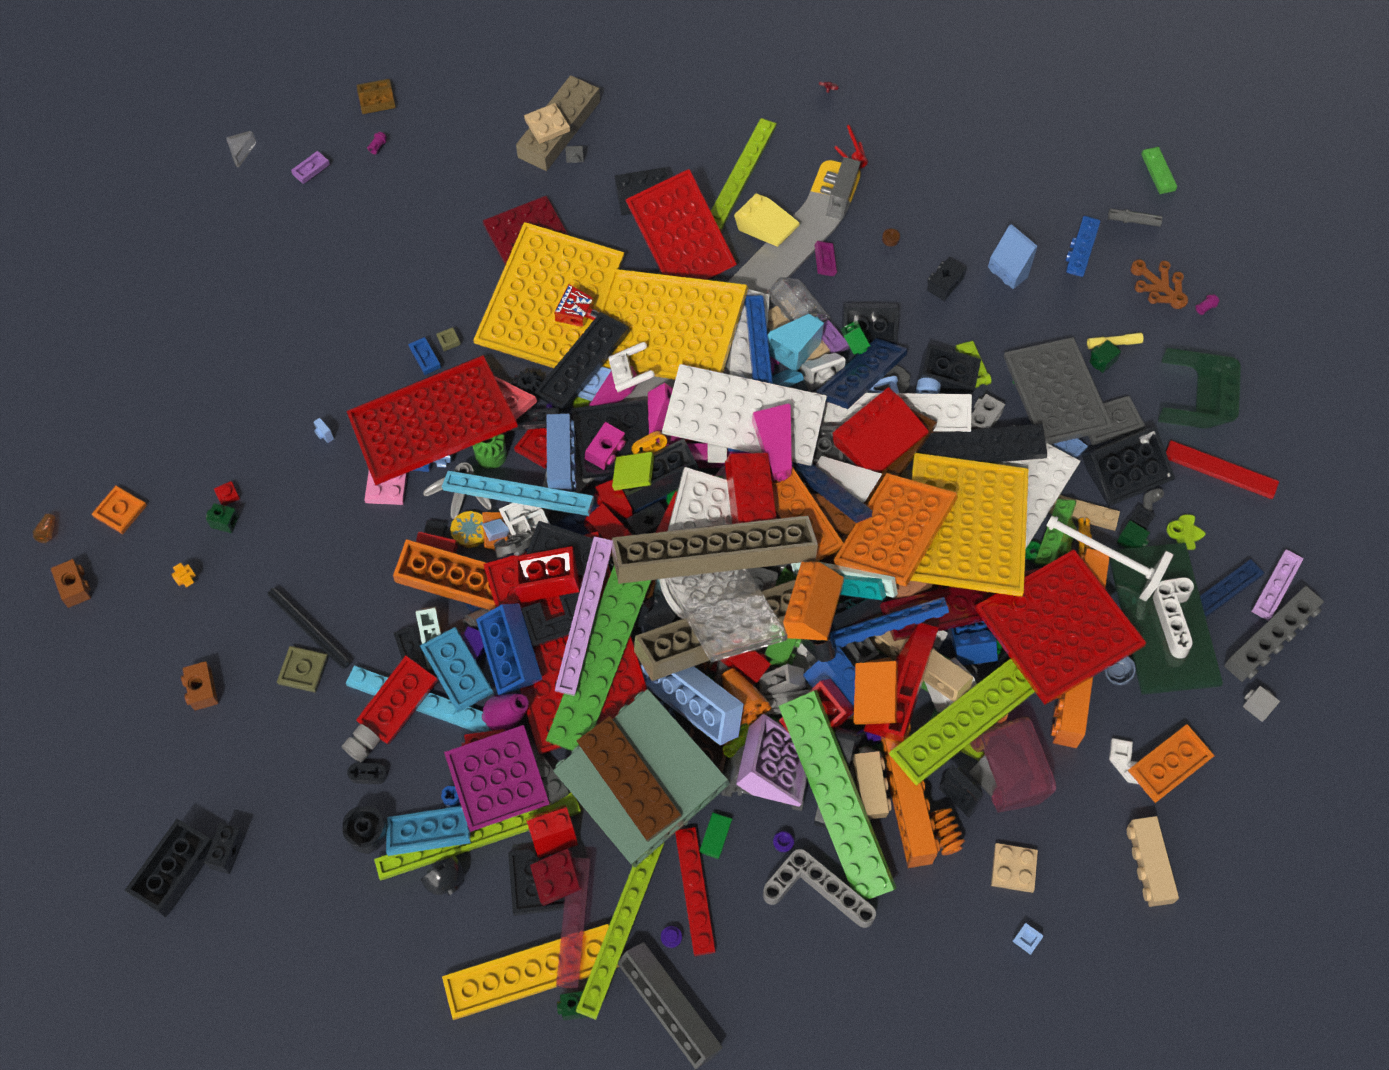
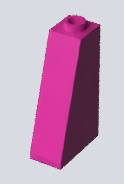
M790 403L756 411L752 414V423L762 453H768L772 481H784L791 476Z

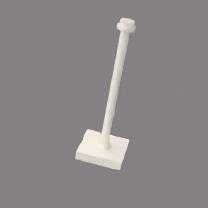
M1051 516L1046 525L1050 530L1054 527L1146 575L1145 578L1148 581L1139 597L1144 601H1147L1158 587L1173 557V554L1166 551L1155 567L1149 569L1057 521L1059 517Z

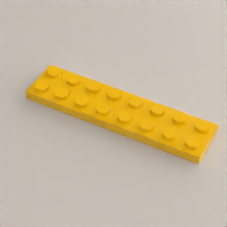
M609 925L599 926L442 976L452 1019L456 1020L589 977Z

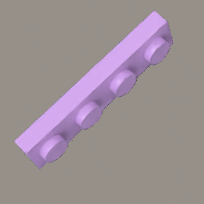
M1287 549L1283 552L1251 612L1267 621L1273 617L1304 558Z

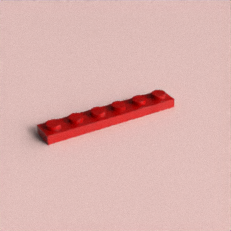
M696 828L681 829L675 832L693 953L694 956L715 953Z

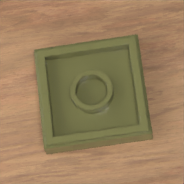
M290 646L277 683L316 693L329 657L328 654Z

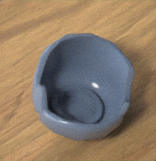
M1127 656L1104 671L1106 678L1112 684L1126 685L1134 679L1136 667L1134 661Z

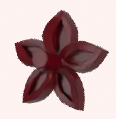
M819 82V85L827 88V93H829L830 89L838 90V86L835 83Z

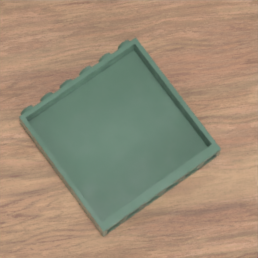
M648 689L637 694L630 705L623 706L619 714L612 718V720L682 816L680 819L647 842L580 746H577L572 751V755L567 759L559 761L553 770L634 868L730 785L728 779Z

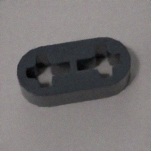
M354 763L347 770L349 779L356 784H382L388 776L385 767L375 763ZM357 769H359L361 773L365 774H358V777L355 778L352 773H356ZM377 770H380L382 775H379L378 778H375L373 774H370H375Z

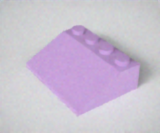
M763 714L749 726L736 785L754 796L795 806L802 805L807 776L791 736L783 726Z

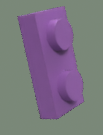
M316 151L291 170L292 175L304 184L329 166V160Z
M828 319L823 322L822 341L830 349L831 354H840L847 350L849 345L845 338Z

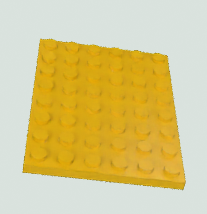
M524 222L474 337V343L555 368L593 322V320L587 319L585 325L579 327L555 321L554 311L568 284L593 298V309L599 311L612 270H619L624 258V252Z
M613 269L599 311L628 326L630 332L610 356L645 342L647 344L646 349L628 356L630 366H633L636 374L641 375L652 370L655 373L654 377L676 379L679 364L723 373L748 292V286L745 284ZM609 358L602 367L611 369Z
M915 453L911 480L956 492L958 498L910 581L1022 597L1024 592L1029 469Z

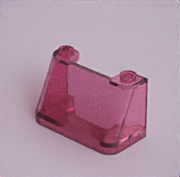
M1020 717L992 726L970 743L976 752L984 751L998 787L992 795V803L998 813L1039 805L1055 792L1056 782L1034 726L1028 717Z

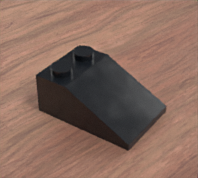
M928 344L922 355L917 382L921 378H932L941 384L940 390L974 392L981 359Z

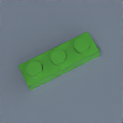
M1155 147L1143 150L1141 155L1159 194L1176 191L1177 185L1160 148Z

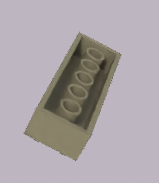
M571 75L547 104V106L553 103L557 105L570 126V132L539 144L529 128L516 144L518 158L545 171L550 168L565 146H567L600 103L599 88Z

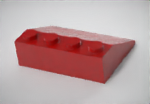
M888 387L832 434L834 445L858 467L881 473L925 437L929 431L902 398Z

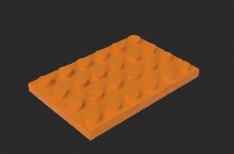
M886 473L867 504V507L872 510V517L855 524L834 559L835 565L895 577L896 584L907 587L958 498L957 493Z

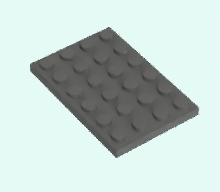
M1074 337L1004 353L1005 362L1031 424H1043L1046 444H1054L1112 430L1111 420Z

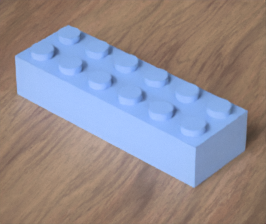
M641 665L647 689L716 743L722 745L738 737L744 704L693 666L651 681L643 665Z

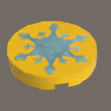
M473 511L457 515L450 527L453 540L459 541L458 545L465 548H473L484 542L483 516Z

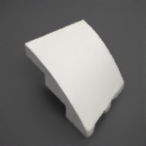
M511 503L499 509L511 535L529 533L533 537L538 521L549 524L543 509L540 507Z

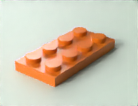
M1186 724L1132 766L1128 772L1156 803L1213 758L1214 755L1189 725Z

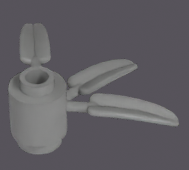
M460 463L454 470V472L476 475L469 463ZM445 477L426 488L423 493L424 496H429L443 490L442 484ZM454 493L451 505L452 519L459 514L465 494ZM475 496L486 509L491 510L492 505L489 498Z

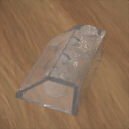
M780 277L767 292L771 297L772 303L781 309V314L788 318L790 322L807 314L818 317L823 323L831 318L799 279Z

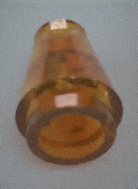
M51 514L44 515L33 530V538L36 541L47 543L52 539L55 516Z

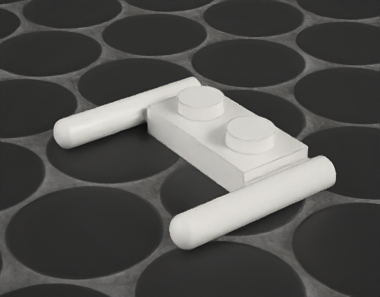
M645 342L608 357L617 392L655 376L654 371L650 370L633 378L628 356L646 349L647 344Z

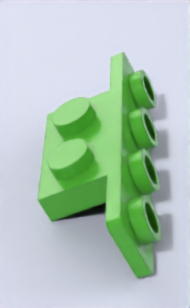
M1058 499L1052 516L1059 517L1057 521L1077 531L1071 519L1076 506L1075 500ZM1047 527L1035 560L1036 564L1046 566L1056 560L1057 556L1061 557L1069 553L1073 537L1054 527L1052 530Z

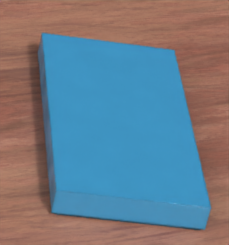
M456 627L420 645L457 713L493 694V690Z
M462 806L387 817L386 853L388 856L471 843V832L469 831Z

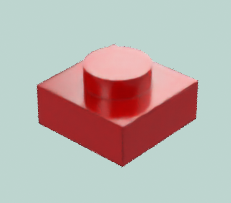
M232 481L214 488L219 502L223 506L240 499Z

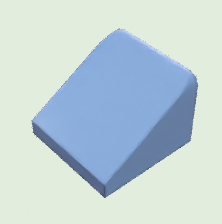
M501 519L482 524L489 541L508 535L509 529Z

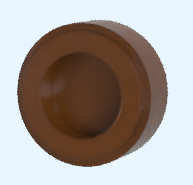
M887 229L883 232L882 241L885 245L892 247L899 243L900 233L897 230Z

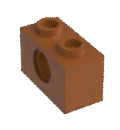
M71 559L50 568L60 597L68 608L91 599L88 592L91 591L88 581L83 578L85 571L81 564L77 565Z
M207 661L184 667V675L181 676V681L187 689V693L184 694L187 705H191L195 711L217 705L218 699L212 669ZM198 684H202L199 689H195Z

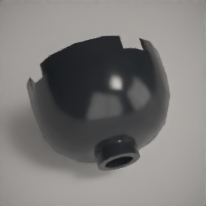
M454 856L420 880L430 893L434 895L447 893L450 896L459 889L457 885L463 879V867L457 857Z

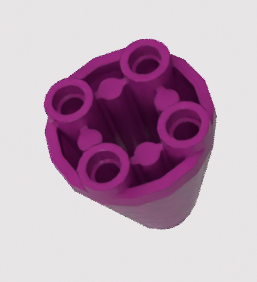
M522 694L494 695L485 702L482 720L492 731L501 729L508 731L516 728L527 711L528 699Z

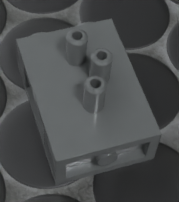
M844 157L838 174L827 171L823 181L834 186L833 189L822 186L820 190L821 193L830 195L826 216L843 220L855 186L860 166L859 161Z

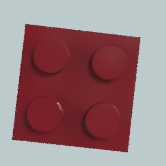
M565 849L530 865L540 903L544 906L582 889L574 859L569 849Z

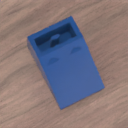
M984 621L950 629L955 657L962 665L998 661L995 636Z

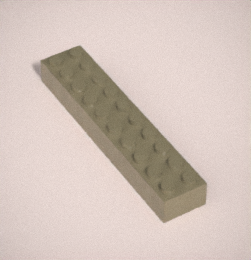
M809 516L612 538V557L618 584L816 561L818 548Z
M796 579L636 635L634 652L651 681L786 633L783 621Z

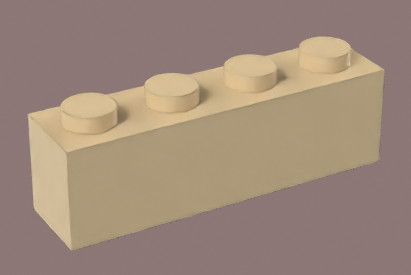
M1157 816L1132 820L1127 827V836L1132 840V855L1138 863L1137 874L1139 880L1143 882L1144 900L1148 901L1149 907L1175 903L1179 896Z

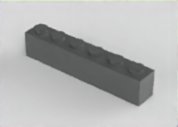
M643 942L626 951L618 962L619 967L693 1067L698 1069L713 1059L723 1047L646 944Z

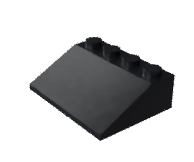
M1156 426L1141 429L1081 454L1089 475L1108 506L1115 505L1175 479Z

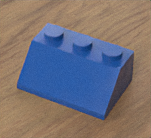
M838 646L834 649L836 653L834 659L828 662H820L818 660L803 674V677L812 688L822 680L831 679L854 707L855 667Z

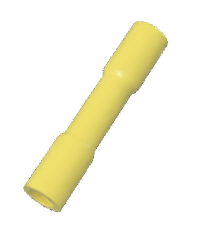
M1132 333L1114 337L1088 338L1087 347L1088 349H1094L1096 346L1100 347L1107 340L1114 346L1143 343V334Z

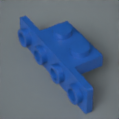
M1083 216L1077 238L1073 237L1070 248H1073L1072 252L1068 251L1066 261L1069 262L1066 270L1067 273L1080 277L1084 276L1100 220Z

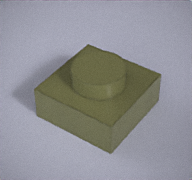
M453 327L436 334L443 351L461 345Z

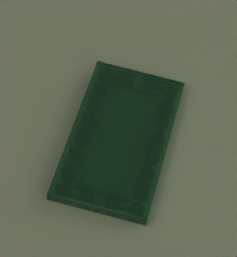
M1186 543L1115 550L1149 569L1151 567L1154 568L1167 551L1173 554V557L1161 581L1188 578L1194 584L1189 599L1180 603L1193 644L1186 657L1176 658L1170 652L1153 601L1154 592L1147 601L1139 598L1148 581L1145 578L1146 575L1109 557L1121 611L1146 642L1143 648L1132 653L1141 695L1221 687L1223 681Z

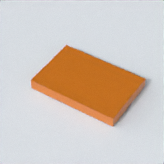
M896 661L856 663L855 724L896 723L898 663Z

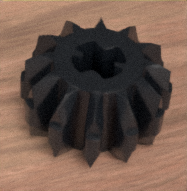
M529 369L526 373L520 371V375H515L512 385L535 396L534 392L541 385L542 377L538 376L536 371L530 373Z

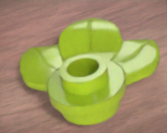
M1182 515L1178 520L1170 522L1167 526V534L1171 538L1176 539L1179 546L1187 550H1195V542L1205 536L1204 531L1193 525L1195 522V516Z

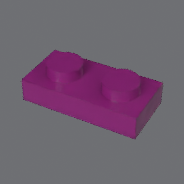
M817 241L814 247L818 274L834 277L837 270L833 244Z

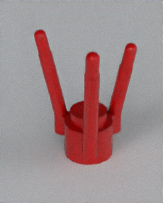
M847 125L856 152L851 155V159L859 161V169H862L868 164V160L862 143L859 141L857 144L850 125ZM837 146L834 147L843 158H849Z

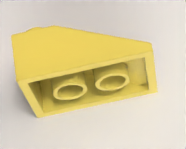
M757 193L734 214L739 231L777 247L800 225L796 219L771 199Z

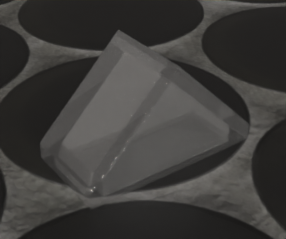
M251 131L226 138L233 160L238 168L256 144L253 132Z

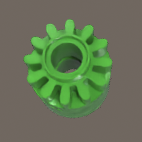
M503 434L473 445L477 463L486 469L498 468L507 459V449Z

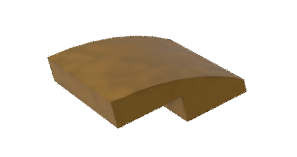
M390 79L357 85L362 114L395 108Z

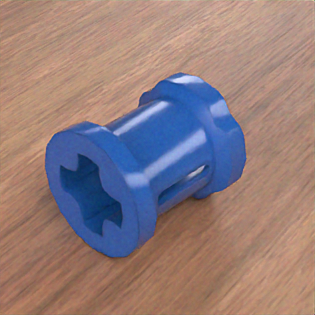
M447 786L442 790L441 798L447 808L461 805L455 786ZM450 795H452V796L455 797V798L452 800L451 798H448V797H449Z

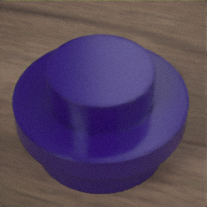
M786 831L778 832L773 839L775 849L779 852L790 851L794 845L793 836Z
M674 926L666 927L661 933V942L667 948H675L682 941L681 931Z

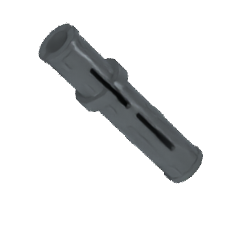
M1110 208L1108 212V220L1123 221L1126 224L1131 222L1161 227V219L1163 218L1157 215L1130 212L1129 209L1124 211Z

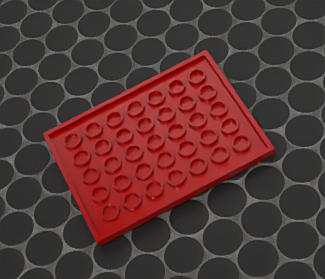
M484 355L346 411L375 485L384 483L518 427Z

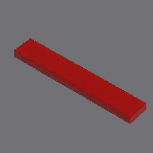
M1174 441L1169 442L1166 450L1169 461L1269 499H1273L1279 481Z

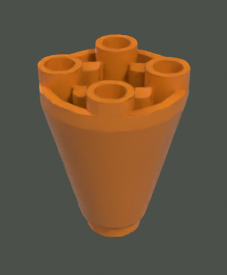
M735 668L729 669L722 674L723 688L744 704L740 725L745 723L751 725L761 714L771 710L767 699Z

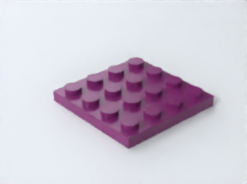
M524 725L444 752L470 832L549 805Z

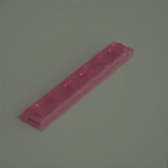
M573 858L582 889L565 896L556 986L561 988H579L591 860L587 858Z

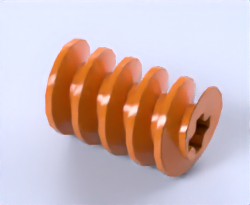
M952 808L940 809L929 814V818H932L934 821L935 831L933 832L937 833L935 838L940 841V848H944L941 851L944 856L962 850L963 847L961 845L965 842L964 839L957 838L962 832L954 831L959 826L958 824L951 823L956 819L955 816H948L952 812Z

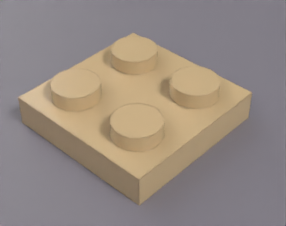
M555 103L524 115L527 125L539 144L570 132V126Z
M996 843L991 886L1033 893L1035 889L1038 850Z

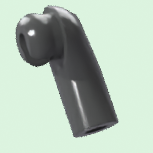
M1158 488L1147 492L1143 497V508L1152 512L1153 503L1163 498V490Z

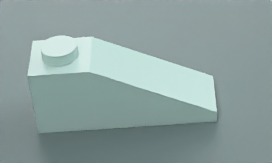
M436 606L416 610L422 644L442 634ZM425 656L427 670H430L432 667Z

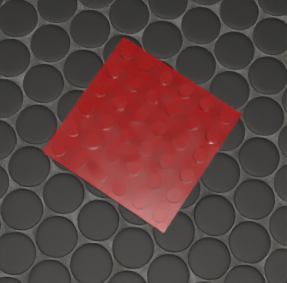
M1075 550L1024 578L1022 597L997 593L975 606L976 612L1044 705L1146 645L1145 640Z

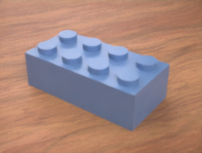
M570 414L547 415L548 488L573 492L577 491L575 480L576 436L574 421H570Z

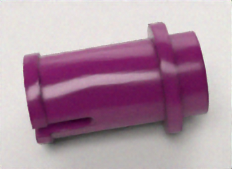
M382 132L375 133L374 139L367 147L368 151L372 154H377L380 147L386 143V135Z
M1215 294L1208 295L1204 301L1195 306L1196 311L1200 315L1205 314L1212 307L1218 306L1219 298Z

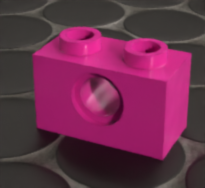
M605 422L586 449L585 459L605 470L607 465L611 466L614 462L617 450L621 451L626 442L624 441L625 433ZM608 445L611 448L605 449L602 446Z

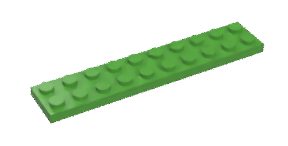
M615 566L613 567L596 610L575 696L563 695L546 742L573 751L579 746L576 740L596 726L651 580L618 584Z
M817 690L780 705L779 709L851 889L864 900L897 889Z

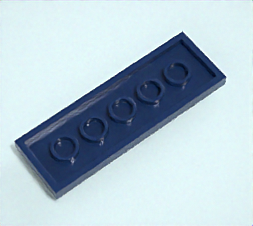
M876 338L867 347L868 350L866 352L858 354L816 393L826 395L825 402L849 409L907 355V348Z

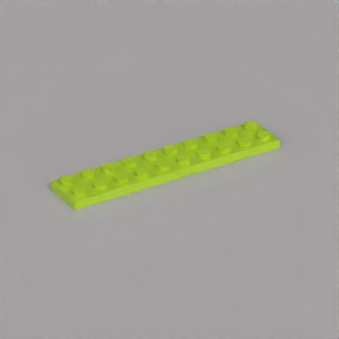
M1009 659L891 750L889 755L917 786L1034 694L1035 691L1014 662Z

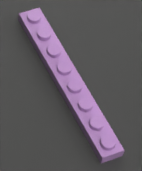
M599 537L593 538L555 692L572 696L576 694L612 551V540Z

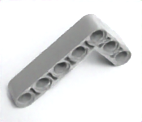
M802 849L795 850L764 886L763 898L765 902L774 905L780 902L801 877L862 928L870 927L876 917V911L872 905ZM800 857L804 859L805 863L797 865L794 859ZM818 871L821 877L814 879L810 873ZM783 873H788L791 875L792 879L789 881H784L781 878V875ZM833 884L837 887L838 891L830 892L827 886ZM775 889L778 891V895L771 897L767 894V891ZM850 898L854 901V905L847 906L843 900ZM868 912L871 919H862L860 913Z

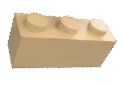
M879 752L854 754L853 767L856 787L869 819L886 818L889 811H891L890 798H886L885 790H888L887 778H883L882 770H885L884 759L880 758Z

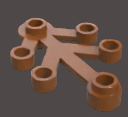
M1139 259L1132 263L1130 269L1132 274L1136 276L1144 275L1153 283L1146 284L1145 281L1139 280L1135 285V290L1139 293L1144 291L1151 292L1148 297L1150 303H1170L1175 309H1182L1187 305L1188 297L1182 293L1184 275L1181 272L1173 274L1174 291L1169 287L1168 271L1171 265L1168 261H1162L1158 267L1161 273V280L1146 268L1143 260ZM1158 292H1164L1168 296H1160Z

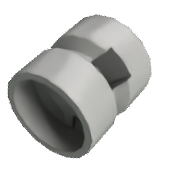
M360 724L353 732L354 737H349L341 747L351 757L362 763L369 755L368 750H373L381 740L369 728Z

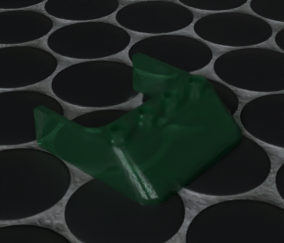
M1172 348L1166 349L1162 357V363L1192 367L1197 372L1196 412L1163 408L1158 417V422L1211 428L1235 421L1239 415L1240 362L1233 357Z

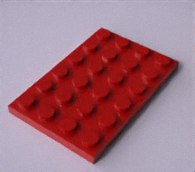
M690 169L625 200L662 275L708 280L737 265Z

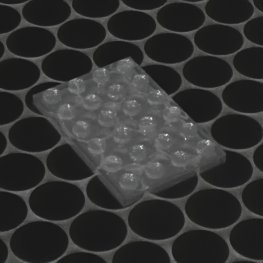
M748 569L665 578L667 585L710 662L787 640V633Z

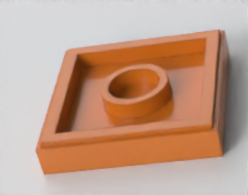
M115 486L93 511L92 516L119 533L124 534L147 507V504L122 488Z

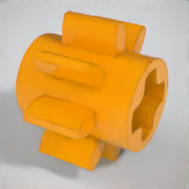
M179 563L173 567L175 572L171 575L178 586L184 584L187 588L194 583L192 578L196 575L189 564L183 566L182 563Z

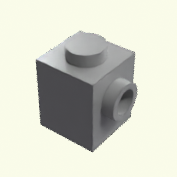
M1260 686L1256 691L1251 689L1245 696L1247 702L1243 707L1263 722L1280 701L1269 690Z

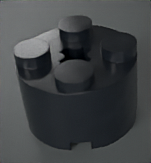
M358 806L351 809L345 815L342 823L343 836L354 850L370 854L384 844L387 835V824L376 808Z

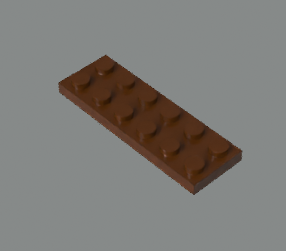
M610 716L576 740L647 842L682 817Z

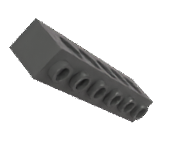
M1305 586L1230 657L1224 667L1241 682L1247 677L1251 680L1259 672L1257 668L1260 665L1264 667L1272 659L1269 657L1272 653L1277 655L1284 648L1282 644L1285 641L1289 643L1297 635L1295 631L1298 628L1303 630L1309 624L1307 619L1311 616L1315 618L1322 611L1320 606L1324 601ZM1247 657H1250L1254 662L1249 661Z

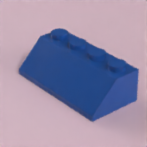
M502 604L476 619L498 695L529 687L542 680L520 604Z

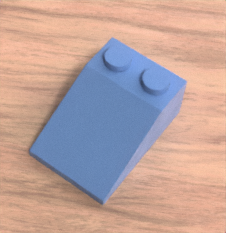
M1011 224L991 255L988 268L993 274L1000 277L1006 285L1014 289L1028 278L1038 246Z

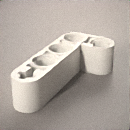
M1188 578L1161 581L1153 594V601L1170 652L1176 658L1186 657L1193 644L1180 603L1189 599L1194 588L1193 582Z

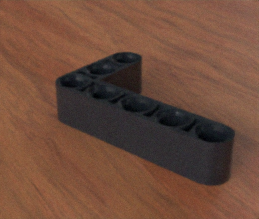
M887 596L883 600L852 597L838 604L830 632L861 623L881 613L880 605L882 602L888 601ZM830 636L828 640L801 639L803 646L820 662H828L836 657Z
M843 724L837 727L835 737L850 771L855 749L861 746L864 729ZM818 806L814 825L827 829Z

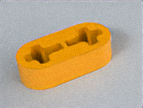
M660 431L652 432L632 445V453L640 454V447H643V452L641 453H655L665 448L667 438Z

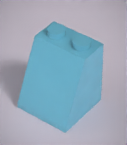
M807 314L768 333L770 357L797 372L801 365L805 363L821 344L824 323L818 317Z

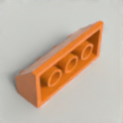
M801 562L783 621L788 638L828 640L844 582L843 576L820 562Z

